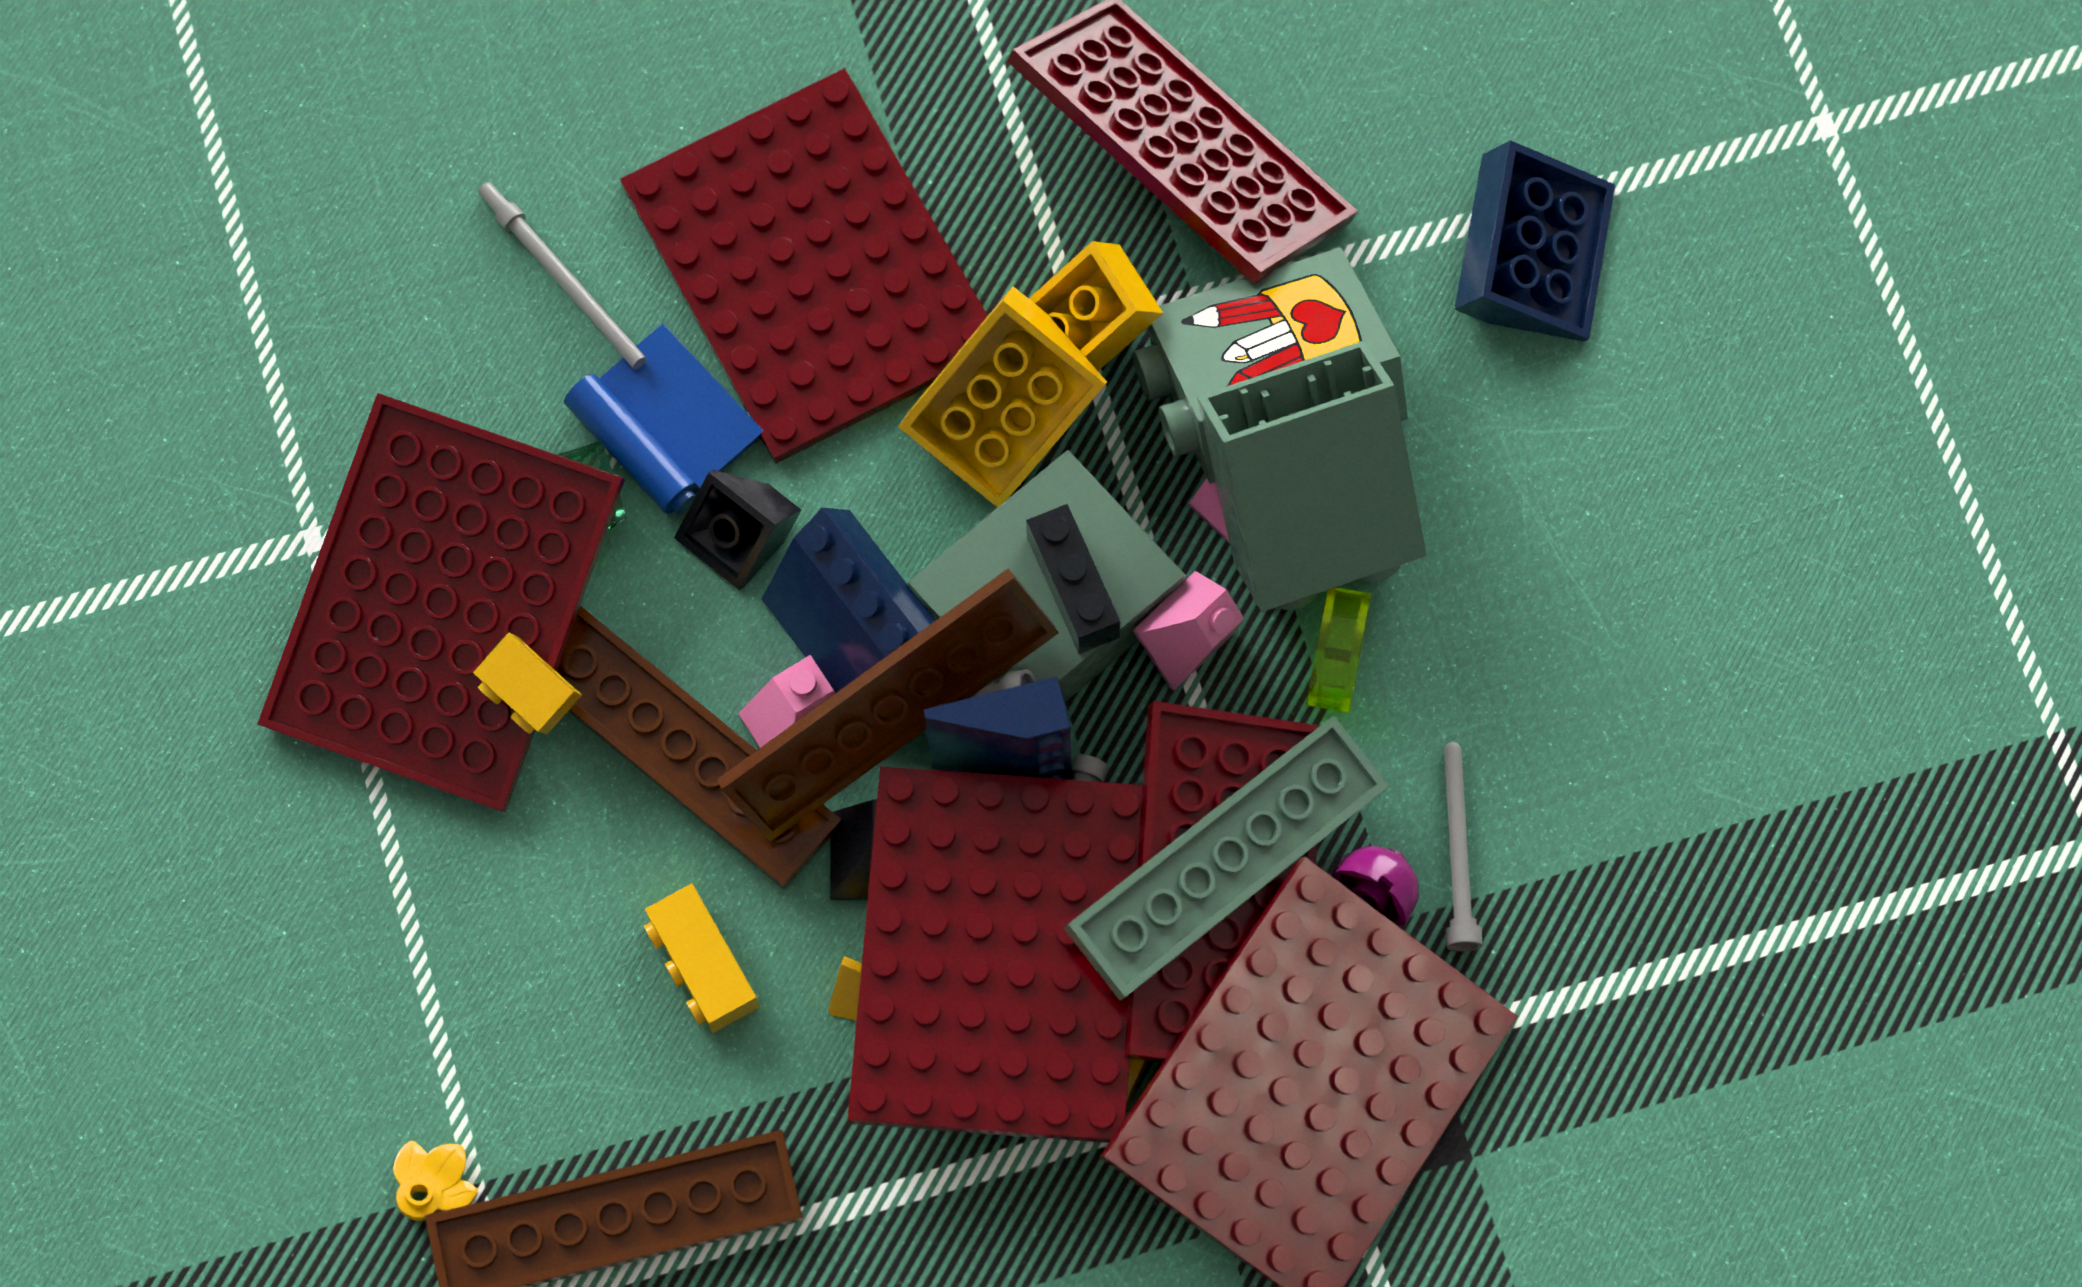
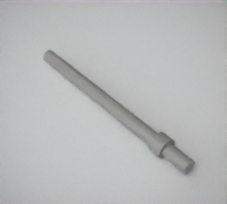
M491 182L483 184L479 188L478 194L496 213L495 220L506 232H513L634 370L643 366L647 358L526 223V216L514 202H508Z

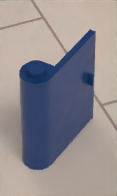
M662 323L636 346L647 358L643 366L634 370L622 358L602 377L598 378L592 374L577 382L566 394L564 405L664 513L670 514L675 511L677 514H681L693 503L708 472L712 470L722 472L754 444L764 431Z

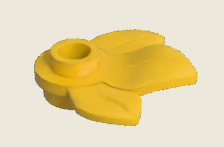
M410 1141L402 1147L395 1159L393 1173L400 1185L396 1194L397 1207L404 1216L415 1221L425 1220V1215L467 1206L474 1201L478 1195V1189L469 1182L461 1180L466 1166V1154L462 1145L444 1144L432 1149L428 1154L414 1141ZM415 1192H425L428 1195L422 1201H416L411 1197Z

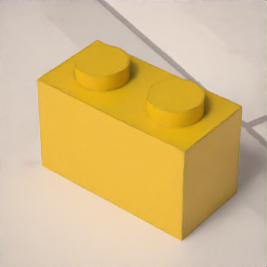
M509 632L473 672L482 681L478 686L480 691L497 705L502 700L515 711L510 716L512 720L529 734L536 730L547 735L582 696L579 691L518 636Z

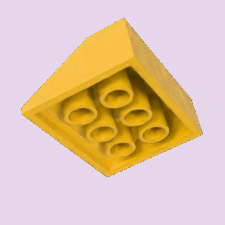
M1012 286L908 411L898 428L998 508L1008 500L1106 385L1107 381L1049 315Z

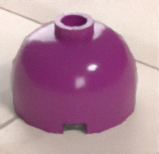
M1379 846L1361 847L1348 853L1337 864L1331 874L1334 879L1398 927L1406 924L1419 899V884L1415 872L1406 858L1400 852Z

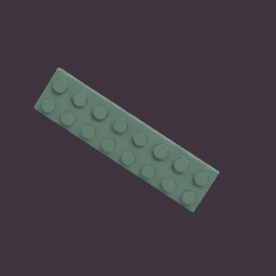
M1333 715L1064 927V930L1121 1001L1389 787V785Z

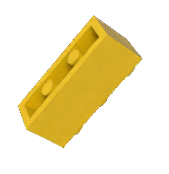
M693 883L645 908L650 922L643 927L655 949L664 946L671 958L664 965L676 987L685 984L690 992L692 999L686 1001V1004L698 1026L706 1022L713 1034L760 1008L755 993Z

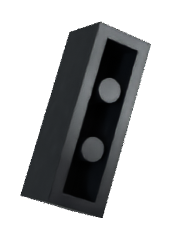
M1068 504L1026 520L1027 539L1078 654L1120 638V619Z

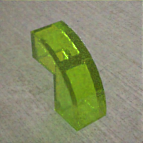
M1338 587L1327 590L1306 705L1350 713L1371 593Z

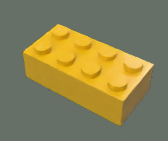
M1092 241L1029 298L1049 315L1097 371L1164 314L1119 244Z

